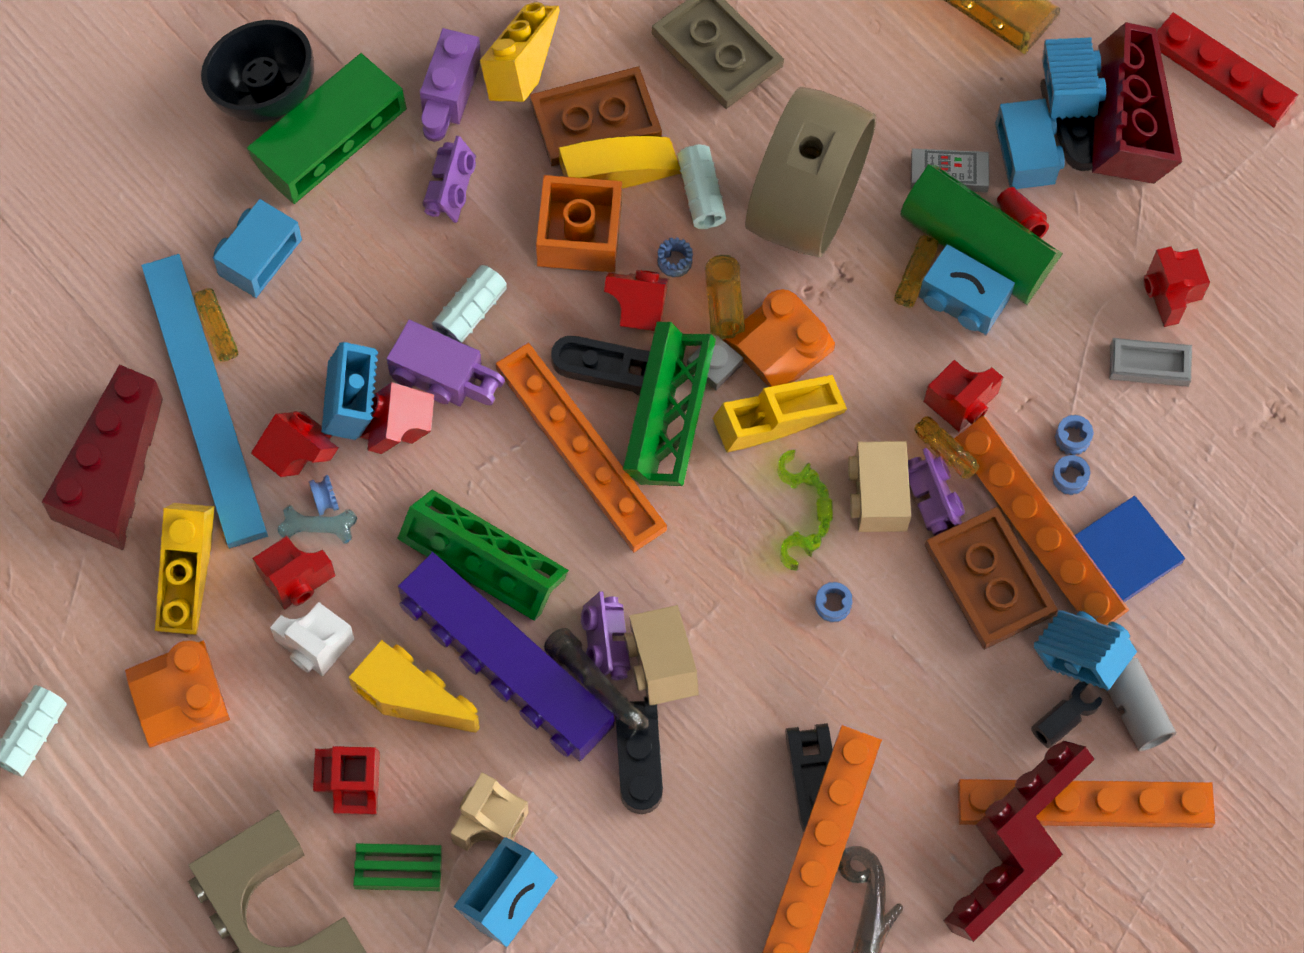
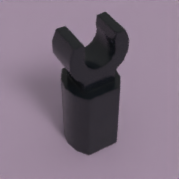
M1085 681L1079 682L1074 686L1069 696V701H1060L1031 726L1035 737L1046 748L1054 746L1082 721L1081 715L1089 716L1099 709L1103 701L1101 697H1098L1092 703H1084L1080 699V694L1088 685Z

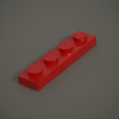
M1174 12L1157 30L1160 50L1163 55L1273 128L1295 103L1299 95Z

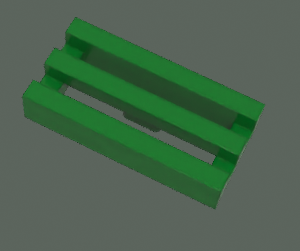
M356 843L354 889L440 891L442 845ZM365 856L433 857V862L365 860ZM364 871L432 872V879L364 877Z

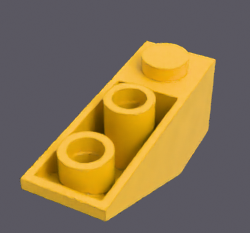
M540 2L524 5L480 59L489 101L524 102L539 83L559 15V6H544Z
M172 503L163 508L155 631L197 634L212 545L214 506Z
M381 640L349 676L352 690L383 715L474 733L480 728L478 716L476 715L478 712L477 708L464 696L458 695L455 698L444 690L446 684L434 672L428 669L424 673L412 664L414 662L413 657L397 644L392 648Z

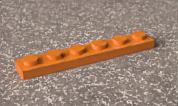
M529 342L496 363L498 373L504 377L507 385L633 553L667 531V524L630 475L623 470L621 463Z
M982 416L952 439L957 449L1077 612L1083 611L1091 615L1097 622L1108 625L1109 622L1116 621L1129 611V608L987 417Z
M843 725L840 727L762 953H809L882 739Z
M959 779V825H976L985 816L987 808L994 802L1003 799L1015 787L1017 780ZM1072 781L1036 817L1042 826L1212 828L1215 825L1213 782Z

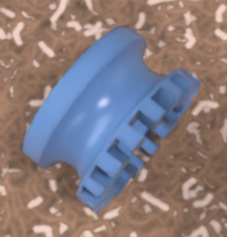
M678 237L663 241V244L659 246L657 259L658 267L662 273L670 277H681L687 274L691 269L693 261L690 244L686 243L684 239L679 240ZM673 251L680 252L685 256V259H680L677 265L675 263L670 264L666 260V258L671 257V252Z
M1070 415L1063 418L1058 425L1054 437L1057 447L1059 446V450L1066 452L1065 454L1067 455L1069 453L1072 455L1082 454L1083 451L1087 450L1092 441L1093 427L1082 416ZM1069 427L1079 428L1080 437L1084 440L1081 442L1068 440L1069 433L1065 429Z
M1064 456L1055 464L1052 476L1053 484L1064 494H1078L1088 484L1090 468L1087 462L1079 456ZM1067 467H1073L1080 471L1082 476H1078L1075 483L1067 482L1062 478L1061 473H1066Z
M328 475L324 476L323 481L319 483L314 480L309 481L319 516L323 515L328 508L334 511L339 510L336 497L333 496L335 494Z
M829 582L823 585L818 590L815 600V608L818 615L830 622H839L845 619L852 608V594L845 585L838 582ZM837 593L843 598L841 610L830 611L824 607L827 601V594Z

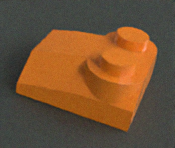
M784 289L769 293L760 308L723 338V341L743 357V361L768 387L795 382L835 349V342L825 324L796 294Z
M204 640L200 642H179L168 653L125 670L135 708L150 748L230 720Z

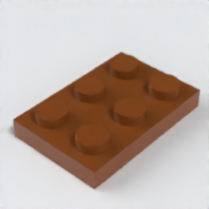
M640 66L530 94V104L551 167L560 165L559 147L615 137H662V129Z
M998 506L926 540L925 547L984 650L1057 614L1058 609Z

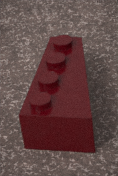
M1125 22L1098 45V50H1100L1101 71L1097 73L1098 78H1105L1106 99L1105 101H1099L1098 114L1095 116L1092 173L1155 184L1181 164L1182 157L1156 28Z
M119 364L42 500V504L51 520L120 550H124L127 538L126 530L136 503L134 500L139 480L142 481L148 446H151L163 401L155 379Z

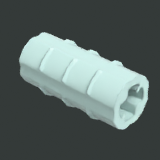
M698 144L682 149L677 156L694 227L698 229L717 227L726 221V214L710 147Z
M480 265L473 275L467 278V282L462 288L455 292L452 300L447 306L443 307L441 313L432 322L434 331L462 343L470 333H473V329L480 320L485 319V314L493 305H496V301L507 289V283L503 277L490 267Z
M34 685L25 701L21 702L22 706L14 719L10 720L11 724L2 738H0V767L19 777H23L32 761L36 760V754L43 743L47 741V736L54 725L58 723L57 720L67 705L61 697L38 685Z

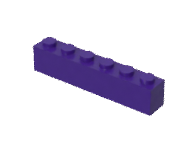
M434 552L398 585L402 600L399 604L405 613L415 621L419 618L423 619L431 627L429 630L430 634L443 647L447 648L449 645L454 647L461 654L459 656L461 663L473 674L477 675L481 672L491 681L489 687L501 700L507 702L511 699L521 708L519 714L532 728L537 730L541 726L552 736L550 738L551 744L563 756L568 757L572 754L580 762L614 727V714Z

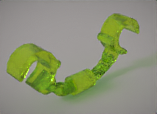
M789 450L783 453L779 459L778 476L793 489L803 482L809 486H815L820 497L816 500L817 520L821 522L818 533L804 537L798 531H795L781 545V562L790 570L797 571L799 562L790 557L787 550L792 546H799L804 549L808 556L812 557L813 552L821 546L822 538L829 531L830 521L833 520V501L829 498V491L826 485L819 480L818 472L810 468V463L806 464L804 469L797 474L790 473L785 469V465L795 457V450Z

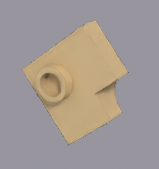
M482 772L474 786L467 790L459 807L461 816L451 831L452 842L468 851L474 844L480 841H493L500 844L504 837L513 841L529 813L528 802L503 788L496 779Z

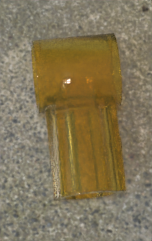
M729 255L714 256L709 259L705 266V288L708 301L710 333L719 336L721 339L735 338L737 334L745 331L741 292V268L739 262L734 257Z

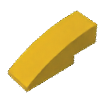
M615 137L559 147V163L564 177L622 181V189L681 174L670 137Z
M833 375L763 388L758 396L724 402L712 419L728 453L800 432L845 413L847 407Z

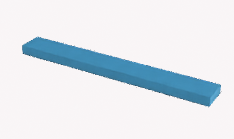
M180 254L143 264L141 266L228 548L268 537Z

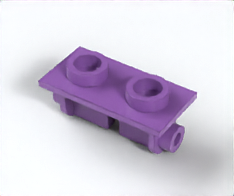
M456 136L454 143L445 142L443 147L438 149L432 175L434 178H443V180L429 181L423 200L424 212L427 215L438 217L440 212H445L454 223L458 222L461 208L466 202L467 186L476 164V155L460 136Z
M924 448L922 450L926 458L922 461L921 457L908 460L909 483L916 498L930 493L931 498L918 503V507L927 530L932 531L933 535L936 536L949 530L947 525L951 523L955 526L963 523L960 516L965 514V510L958 494L950 492L946 480L951 478V474L942 456L936 457L927 448Z
M600 591L583 605L581 613V625L586 630L588 644L585 660L587 668L591 670L592 684L598 683L608 674H611L612 680L626 679L628 677L627 671L631 669L625 641H613V636H623L626 633L623 604L618 602V597L604 598L603 592Z

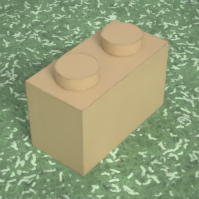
M907 441L858 442L855 456H849L848 458L849 480H856V494L850 495L851 518H858V532L907 531L911 519Z
M678 605L629 615L631 632L624 633L626 649L629 658H637L638 665L633 666L638 691L646 690L649 705L699 695L697 669Z

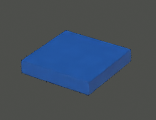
M1133 496L1074 535L1123 602H1126L1181 565L1185 560L1183 554L1136 496Z

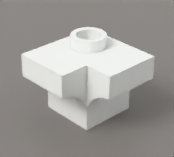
M319 602L304 617L289 619L280 615L270 627L275 641L292 653L290 659L299 668L307 673L313 669L321 676L325 675L354 640L351 626Z

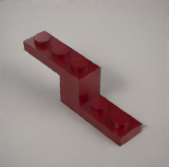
M1064 740L1052 746L1045 753L1044 759L1032 771L1023 774L1017 779L1015 787L1003 799L994 802L987 808L985 816L976 824V827L1000 858L1002 864L988 871L983 878V882L970 895L964 896L956 902L953 911L943 920L952 933L974 942L1063 855L1036 816L1095 760L1086 746Z

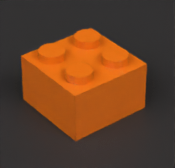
M544 175L536 241L537 266L615 273L622 207V181Z

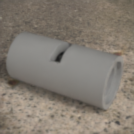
M1132 658L1108 690V693L1117 710H1124L1125 713L1121 718L1138 751L1141 752L1166 742L1177 732L1138 658Z

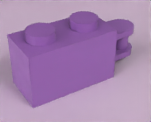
M442 28L420 90L423 134L429 141L436 142L442 140L446 135L450 122L460 124L480 66V39L477 36Z
M408 320L387 357L389 374L395 382L410 388L415 386L427 393L434 394V400L442 404L451 402L461 407L467 396L482 404L492 405L495 400L493 394L496 388L502 387L505 382L502 375L482 366L479 350L412 320ZM476 378L482 381L480 386L473 384Z

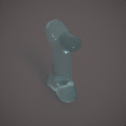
M287 505L283 510L285 520L278 526V533L283 538L285 536L291 538L300 532L332 533L337 535L344 544H348L352 539L350 529L357 523V516L350 509L334 517L304 516L299 514L292 505Z

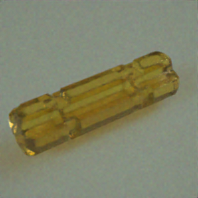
M921 235L918 238L915 250L910 257L902 276V281L899 283L895 293L894 301L898 305H903L906 308L914 306L922 281L928 273L931 261L937 251L938 241L935 238H930L926 235Z
M206 288L202 291H197L194 294V300L218 360L226 362L236 358L239 352L214 290Z
M925 416L915 425L914 430L917 436L925 443H928L930 448L937 455L941 456L950 467H953L963 479L971 478L979 470L980 466L977 460L969 452H966L943 428H940L939 424L931 417Z

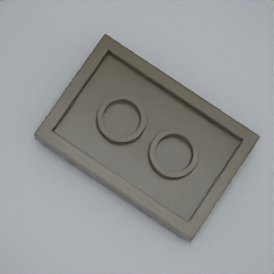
M686 0L652 25V35L725 109L729 108L783 67L784 58L726 0Z

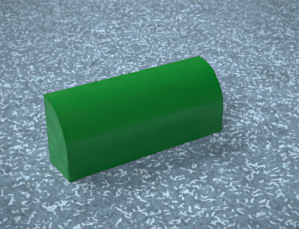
M360 53L304 99L296 108L250 144L247 150L256 166L268 181L289 201L296 204L407 110L403 88Z
M927 165L909 192L901 209L900 216L943 247L948 244L1015 282L1011 295L1026 305L1029 304L1063 255L1062 252L936 165Z

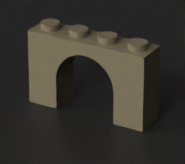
M279 810L189 864L195 877L188 882L199 901L203 903L209 899L217 913L209 918L221 938L224 939L231 935L238 947L232 953H367L345 917L303 943L291 947L267 945L250 933L246 914L249 900L255 889L267 878L305 856L299 842Z

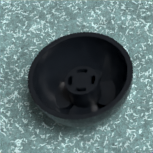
M260 20L247 23L224 35L211 48L202 66V85L211 101L220 110L236 119L257 123L276 120L296 108L305 98L314 74L313 51L306 35L290 23L279 20Z

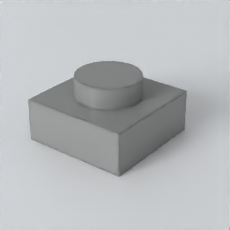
M714 333L713 336L716 341L706 382L717 390L743 365V357ZM701 347L687 359V366L699 357Z

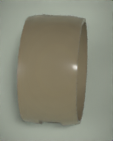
M799 87L786 105L760 165L746 213V229L767 241L795 252L822 257L837 233L857 186L874 135L876 114L858 104L824 91Z

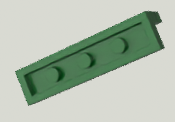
M672 322L656 323L623 470L640 485H684L716 341L712 334H683ZM686 346H701L699 357L686 366L683 362ZM689 379L693 384L691 393L678 403L674 398L676 388ZM681 415L684 420L683 429L670 440L666 435L668 425ZM672 452L676 457L673 474L657 473L660 461Z
M433 489L409 507L397 537L398 540L426 557L434 552L460 577L533 621L542 614L551 592L565 580L569 571ZM433 506L444 514L437 513L429 507ZM466 529H471L478 534H473L467 531ZM499 549L507 550L514 555L506 554ZM535 570H541L542 572L546 573V574L549 575L550 577L547 578V577L543 576L542 574L538 573V572L535 571Z

